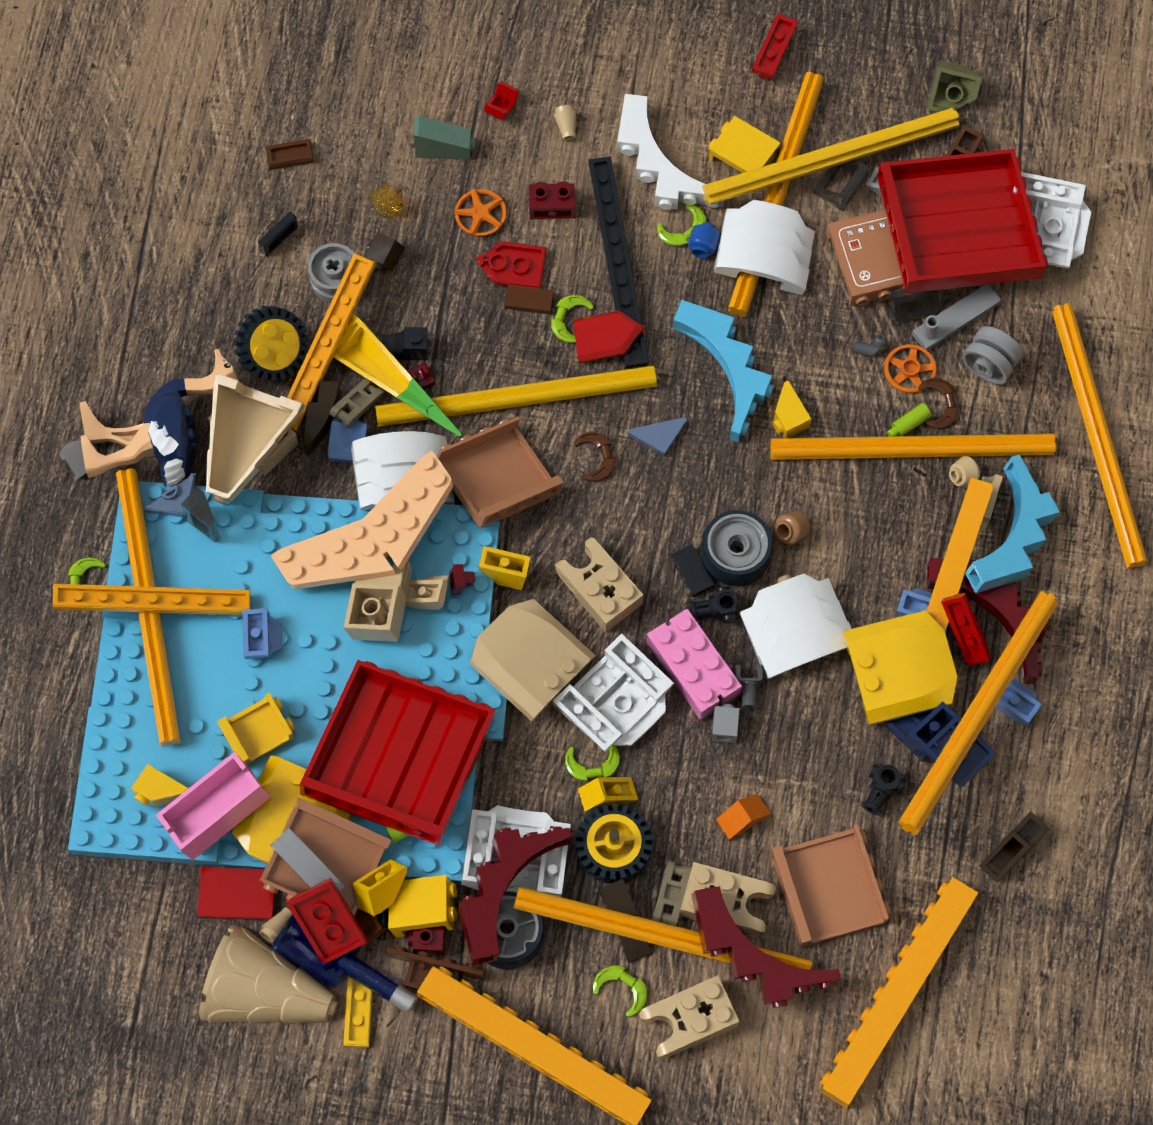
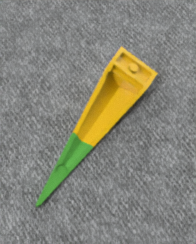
M353 314L333 358L455 435L463 438V434L361 319Z

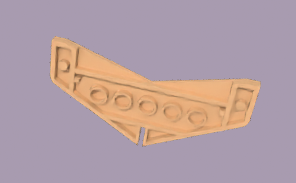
M430 451L420 458L362 520L281 548L270 556L288 584L294 589L396 575L386 558L390 556L401 572L451 492L453 481L434 452Z

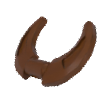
M941 378L925 380L919 385L918 390L921 391L925 388L936 389L941 395H944L947 406L944 415L940 419L935 421L927 420L925 424L935 429H943L950 426L959 414V407H956L953 393L956 392L953 386Z
M586 432L580 435L574 441V446L582 443H592L601 449L604 460L596 472L583 474V479L595 482L607 478L615 468V458L612 457L609 446L612 445L605 435L597 432Z

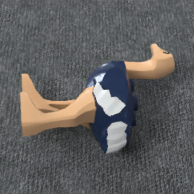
M215 349L214 351L215 367L212 374L204 378L173 379L163 385L150 398L145 409L143 424L128 428L105 427L96 419L86 401L80 402L85 435L81 436V444L88 478L101 475L105 471L118 466L135 464L144 457L155 456L162 465L160 476L163 478V484L166 488L178 484L189 475L196 459L195 451L198 450V442L193 431L195 429L194 417L191 415L190 406H185L182 397L187 395L213 394V383L217 373L238 380L235 368L224 358L221 350ZM113 442L125 448L105 456L98 453L92 444Z

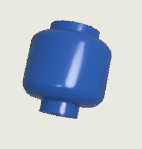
M704 222L703 224L695 225L688 240V247L694 256L707 258L716 253L721 235L711 223Z

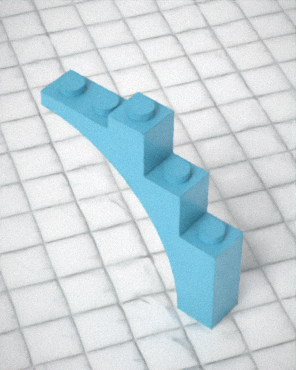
M681 300L674 317L673 329L691 337L704 346L716 358L726 373L733 392L735 416L730 431V440L738 443L741 435L746 436L750 424L747 422L749 415H754L757 403L763 405L765 398L770 399L774 385L771 384L772 376L751 369L755 360V356L752 355L753 346L733 340L737 328L733 326L734 317Z
M1020 455L1011 457L1003 468L1009 480L1014 504L1010 533L1001 547L988 556L974 561L965 572L975 593L1025 579L1033 568L1031 559L1026 554L1040 549L1046 541L1041 526L1051 524L1059 514L1057 503L1052 499L1050 493L1040 494L1038 485L1033 481L1028 466L1023 462Z

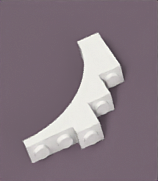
M625 94L617 140V152L627 156L638 155L636 166L637 180L645 183L657 182L655 207L663 210L677 209L678 201L687 205L702 204L710 208L724 207V201L709 205L703 196L702 186L706 184L681 172L658 148L647 119V96Z

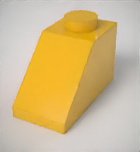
M789 381L784 382L775 410L774 421L772 422L775 431L778 434H782L784 438H790L809 429L811 424V417Z
M483 546L478 569L500 586L522 590L527 576L530 557Z
M149 764L146 765L131 787L135 795L134 799L144 806L150 804L153 807L170 804L189 789Z
M598 777L578 788L585 812H592L595 808L599 810L605 804L611 807L615 803L619 807L638 800L631 777Z
M390 859L355 881L353 888L358 908L375 916L391 906L406 876L407 867Z

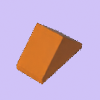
M755 794L736 801L716 821L730 841L769 817L771 813L759 795Z

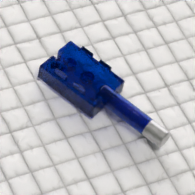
M293 914L288 922L290 928L286 929L283 927L272 943V950H275L281 956L336 989L344 975H347L406 1013L412 1010L418 1000V996L358 959L357 956L363 946L323 965Z

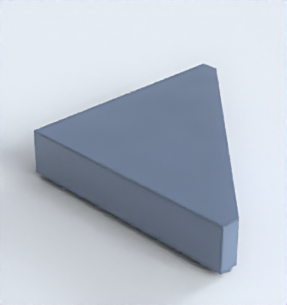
M683 417L628 430L627 435L665 456L687 423V419Z
M191 473L190 477L168 489L157 500L149 505H145V513L189 518L196 474Z

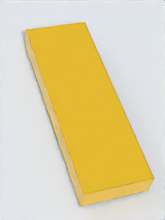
M348 970L344 1047L369 1048L374 971Z

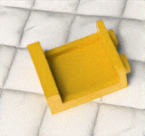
M734 116L730 122H725L720 131V136L717 139L714 138L708 147L709 159L711 161L718 158L744 173L772 164L779 154L780 142Z
M270 693L265 694L264 699L228 719L223 717L217 721L233 752L245 761L247 765L295 739L292 733L296 730L289 717L284 719L280 712L284 709L277 696L272 698Z
M447 875L403 880L394 903L389 906L388 929L396 938L406 937V930L445 926L448 930H454V921H457V911L454 906V898L457 897L455 883H452Z

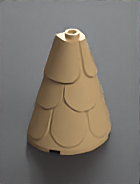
M217 373L213 383L210 449L207 450L206 492L213 495L212 500L226 505L227 501L233 502L259 472L258 468L274 451L279 441L300 417L304 409L303 403L284 396L278 398L246 387L238 380Z
M232 924L229 927L228 932H231V934L223 936L205 980L202 993H204L206 1001H201L199 1007V1017L201 1020L210 1023L282 1021L283 1024L327 1022L329 1015H334L338 1001H335L336 997L305 970L302 968L298 969L277 950L270 948L245 927Z

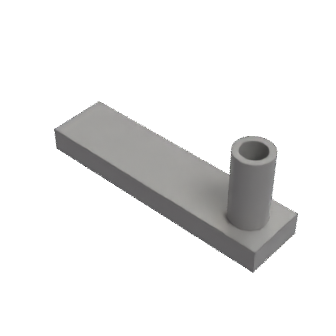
M989 284L983 285L938 315L928 316L924 324L913 330L912 335L921 347L928 351L1000 305L1001 299Z

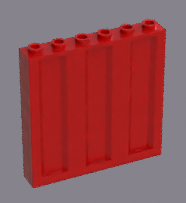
M1015 149L880 163L877 179L905 293L1042 278L1044 270L1048 267V260L1042 252V238L1037 234V219L1035 215L1032 216L1031 198L1026 194V179L1021 175V161L1019 157H1016Z
M357 660L300 782V795L440 846L492 727L495 709H492L485 703L478 704L470 701L463 695L448 693L441 687L423 684L419 679L401 676L394 670L379 668L372 662Z

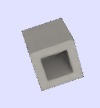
M731 704L715 706L712 741L736 743L739 708H734Z

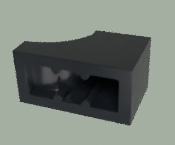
M404 327V330L401 332L382 335V343L397 360H428L429 335L427 327Z

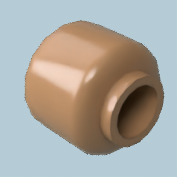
M793 511L783 514L774 523L776 537L787 545L802 541L809 533V522L801 512Z

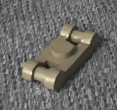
M365 378L333 406L329 415L335 419L339 418L343 421L342 424L351 428L360 416L376 402L378 403L383 399L386 391L380 387L376 388L373 382ZM346 408L351 411L349 414L344 411Z
M668 860L652 920L677 926L692 867L687 865L681 867L675 865L676 862ZM672 875L681 876V882L671 880ZM664 906L672 907V914L664 913Z

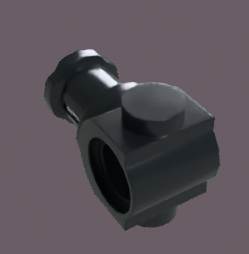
M730 587L718 588L715 595L709 596L708 600L699 602L689 601L690 613L696 622L697 619L712 617L713 620L718 619L723 621V623H732L737 620L738 599ZM727 601L732 604V607L725 609L720 604Z
M880 764V766L874 765L869 775V778L873 779L869 786L871 792L866 801L861 803V807L873 815L880 816L885 800L890 799L895 791L900 793L906 780L902 778L903 775L899 773L896 767ZM888 774L892 776L894 781L886 783L882 780L881 776Z

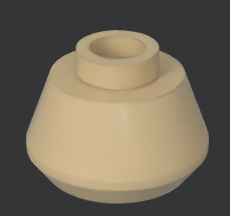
M963 456L952 464L949 477L955 485L968 488L971 477L979 480L980 469L976 461L968 456Z

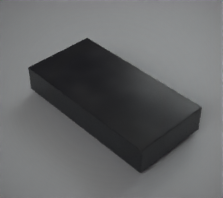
M291 211L258 241L260 252L263 255L268 256L298 228L297 218Z
M692 544L671 554V559L692 597L714 587L710 575Z

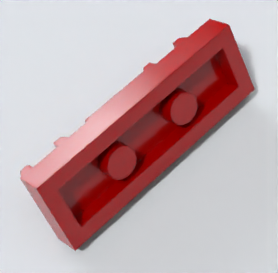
M777 13L752 67L753 73L759 74V77L765 80L768 78L773 80L796 30L797 20Z
M966 593L943 598L941 603L967 666L990 661L991 654Z

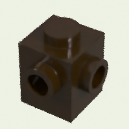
M377 232L373 241L367 247L365 257L376 263L375 269L383 272L385 268L393 272L405 247L395 239Z

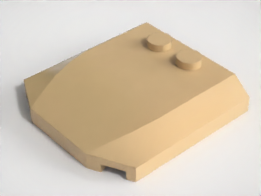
M531 599L509 606L477 637L469 665L530 721H533L571 680L593 661L596 655L536 600Z

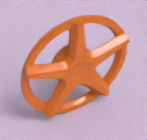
M472 189L457 202L455 218L460 228L466 233L474 236H486L496 232L503 225L506 218V207L503 199L496 193L485 189ZM478 194L489 195L495 198V200L483 204ZM472 196L474 206L472 208L460 209L462 203ZM499 204L502 208L501 221H498L490 214V211ZM459 215L472 216L473 221L470 230L461 223ZM486 221L495 226L490 231L477 232L480 224Z
M906 344L896 347L888 354L884 363L885 377L890 386L901 392L921 393L925 390H918L919 385L922 383L919 377L920 372L932 370L930 378H935L937 367L933 356L926 349L918 345ZM910 348L908 358L904 361L893 357L897 351ZM917 349L929 357L930 364H920L916 360ZM889 362L900 368V372L894 379L889 374ZM906 378H910L916 388H905L898 384Z

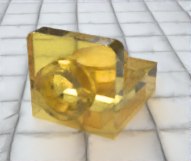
M388 183L368 194L369 199L384 219L389 215L397 214L403 207L401 195L396 194Z

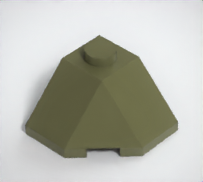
M940 60L927 110L940 112L953 108L954 111H957V109L965 104L976 100L983 76L963 65Z

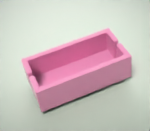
M688 609L671 618L669 626L663 623L647 633V645L700 720L713 713L715 706H719V702L720 704H727L741 695V684Z
M234 752L157 813L156 816L170 833L169 835L179 849L193 861L270 799L271 796L246 762Z

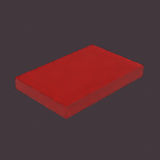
M201 867L197 917L270 920L273 918L275 893L264 889L265 883L259 881L264 869Z
M332 878L287 899V906L323 965L368 943L367 936Z

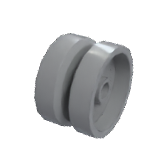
M339 243L323 245L311 254L308 261V274L314 293L324 301L332 302L353 257L354 252L347 246Z
M983 326L975 334L973 343L969 344L963 352L962 360L967 368L976 376L987 382L1001 385L1006 383L1010 377L1012 368L1016 367L1021 360L1023 351L1017 341L1005 332L994 327Z

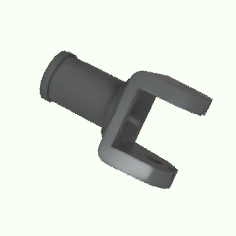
M735 665V677L742 686V709L752 710L757 708L756 688L760 687L762 683V665H757V678H741L740 665Z

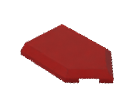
M501 241L492 250L477 257L475 261L494 284L541 289L547 247Z
M619 310L574 319L573 324L579 363L626 354L632 342L642 333L645 327Z

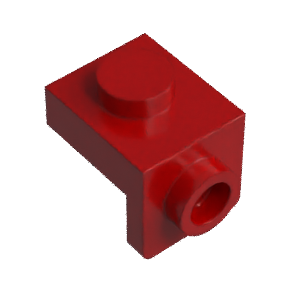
M500 81L497 84L495 94L485 104L484 112L504 121L516 107L519 89Z

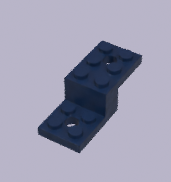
M941 702L934 710L890 720L882 724L921 762L929 757L935 763L961 721V718L948 705ZM979 735L969 749L968 757L963 759L951 779L960 788L996 755V752Z

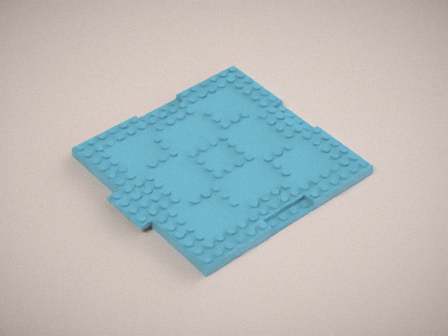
M138 481L155 587L250 590V609L267 608L270 616L281 623L282 649L273 652L269 657L245 659L243 616L160 613L181 743L177 745L162 747L159 744L138 612L103 611L104 620L91 707L88 709L68 851L71 855L265 869L267 864L249 856L233 836L232 831L234 828L192 861L179 849L169 835L170 833L156 816L167 805L153 807L148 804L144 806L134 799L135 795L131 787L146 765L149 764L185 787L190 788L234 753L217 721L223 717L228 719L264 699L267 693H270L272 698L278 697L284 708L280 711L284 719L289 717L296 729L292 732L295 739L249 764V768L259 779L270 756H275L307 769L357 660L372 662L379 668L394 670L401 676L416 678L423 684L432 687L438 686L448 693L460 694L467 697L470 701L489 705L492 709H495V717L486 740L503 742L507 699L469 665L477 637L491 624L495 582L478 568L483 546L498 549L501 520L479 529L464 505L442 504L408 559L412 568L410 580H424L428 576H449V571L453 564H463L464 571L475 572L476 582H473L472 587L465 588L461 595H451L448 577L445 601L440 610H420L405 606L398 642L352 640L344 629L352 583H355V581L294 589L288 584L270 555L281 548L362 520L371 510H360L359 499L354 501L264 494L263 490L243 489L233 502L227 501L226 505L212 500L213 495L206 492V486L195 485L188 518L145 513V505H149L161 497V494L173 486L166 488L163 483ZM119 496L107 585L134 586ZM389 556L386 559L393 568L394 561ZM477 762L441 845L438 846L411 835L395 844L391 840L388 849L384 850L377 867L391 859L407 867L404 880L447 875L452 883L461 885L473 809ZM352 814L349 821L390 839L385 829L386 826Z

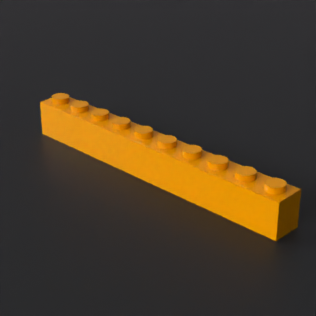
M954 877L951 878L949 883L945 881L942 883L937 892L940 896L937 903H930L924 913L927 916L924 924L918 923L911 934L915 939L911 945L906 943L898 955L902 958L899 965L893 964L885 976L889 981L885 987L880 985L873 996L876 1002L872 1009L868 1006L860 1017L863 1023L859 1030L853 1028L846 1040L850 1043L846 1051L840 1049L833 1061L837 1064L832 1073L827 1071L820 1082L824 1086L821 1093L846 1109L978 895L977 891Z
M434 966L432 967L417 991L419 998L625 1125H637L652 1101L647 1098L649 1094L639 1087L632 1089L626 1085L627 1080L620 1075L614 1073L611 1076L603 1071L605 1067L595 1060L589 1062L582 1058L583 1053L576 1048L570 1046L567 1049L560 1044L561 1040L551 1033H548L547 1036L538 1031L540 1027L530 1020L523 1022L517 1018L518 1014L507 1006L504 1009L495 1004L496 1000L488 994L483 993L482 996L473 991L475 988L473 985L465 980L458 982L453 979V974L444 967L440 966L439 969Z

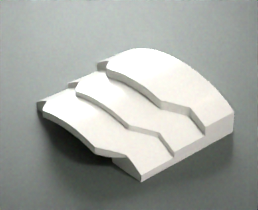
M1021 172L1022 177L1026 179V194L1031 198L1032 216L1035 215L1037 219L1036 230L1037 234L1042 238L1043 255H1046L1048 265L1069 269L1071 261L1082 256L1084 253L1091 216L1090 209L1083 201L1085 185Z
M752 200L740 209L727 208L714 273L736 278L739 271L780 281V290L803 295L807 285L815 231L805 226L798 211L781 205Z
M404 431L382 433L352 441L351 453L360 510H372L421 457L430 451H433L437 457L439 449L447 444L446 437L434 433ZM453 489L443 504H455Z
M801 574L758 591L752 607L739 612L758 661L762 665L766 680L826 655L835 654L847 649L843 631L850 630L851 626L849 621L847 622L829 578L817 581L806 574Z
M623 634L618 636L604 650L605 656L574 686L569 684L553 700V705L589 736L604 752L613 745L632 746L666 712L665 694L674 685Z
M499 805L489 811L472 809L461 885L479 890L475 877L476 869L484 862L494 861V863H497L492 840L498 830L503 828L519 829L520 836L523 838L525 834L530 832L541 834L554 827L570 828L571 824L554 822L545 812L518 810ZM568 845L547 852L532 861L515 877L506 892L513 891L517 893L520 886L561 897Z

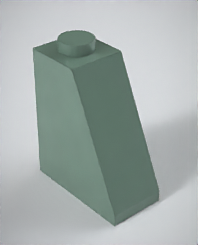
M415 116L413 137L416 158L470 160L471 151H475L476 138L471 137L470 128L423 116Z

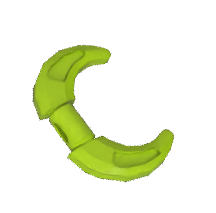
M685 205L686 209L694 215L692 227L683 234H671L664 230L662 224L659 223L658 235L661 240L668 245L676 247L688 244L692 228L695 225L706 222V216L700 208L695 205Z
M571 295L561 299L556 305L558 308L554 320L551 319L553 333L558 339L566 343H576L575 336L567 331L565 323H563L566 312L575 306H584L589 310H593L591 302L582 296Z
M90 557L80 559L69 570L70 584H80V576H83L88 569L92 567L105 568V563Z
M613 745L609 749V757L602 764V768L597 767L586 770L585 767L579 765L574 760L573 747L568 749L565 756V765L568 772L579 781H587V778L602 776L610 777L619 766L620 757L616 746Z
M614 965L604 968L597 974L594 980L593 993L597 995L603 983L620 978L621 981L633 987L631 991L634 995V1004L626 1012V1016L630 1017L637 1014L644 1007L647 1000V989L640 977L637 980L624 971L625 967Z

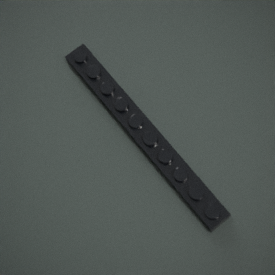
M611 156L588 159L615 311H621L642 325ZM642 331L632 342L626 354H623L625 369L649 366L644 333Z

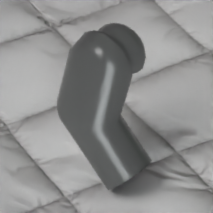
M876 335L875 340L869 344L855 341L853 352L873 357L885 350L887 338L884 335Z

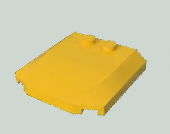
M926 610L843 631L848 654L851 657L862 697L868 726L934 710L941 702L948 706L952 705L958 676L945 631Z
M270 756L258 780L271 798L237 824L232 834L249 856L267 864L274 850L270 845L281 835L297 798L306 800L347 820H350L352 814L300 795V782L306 769L280 757Z

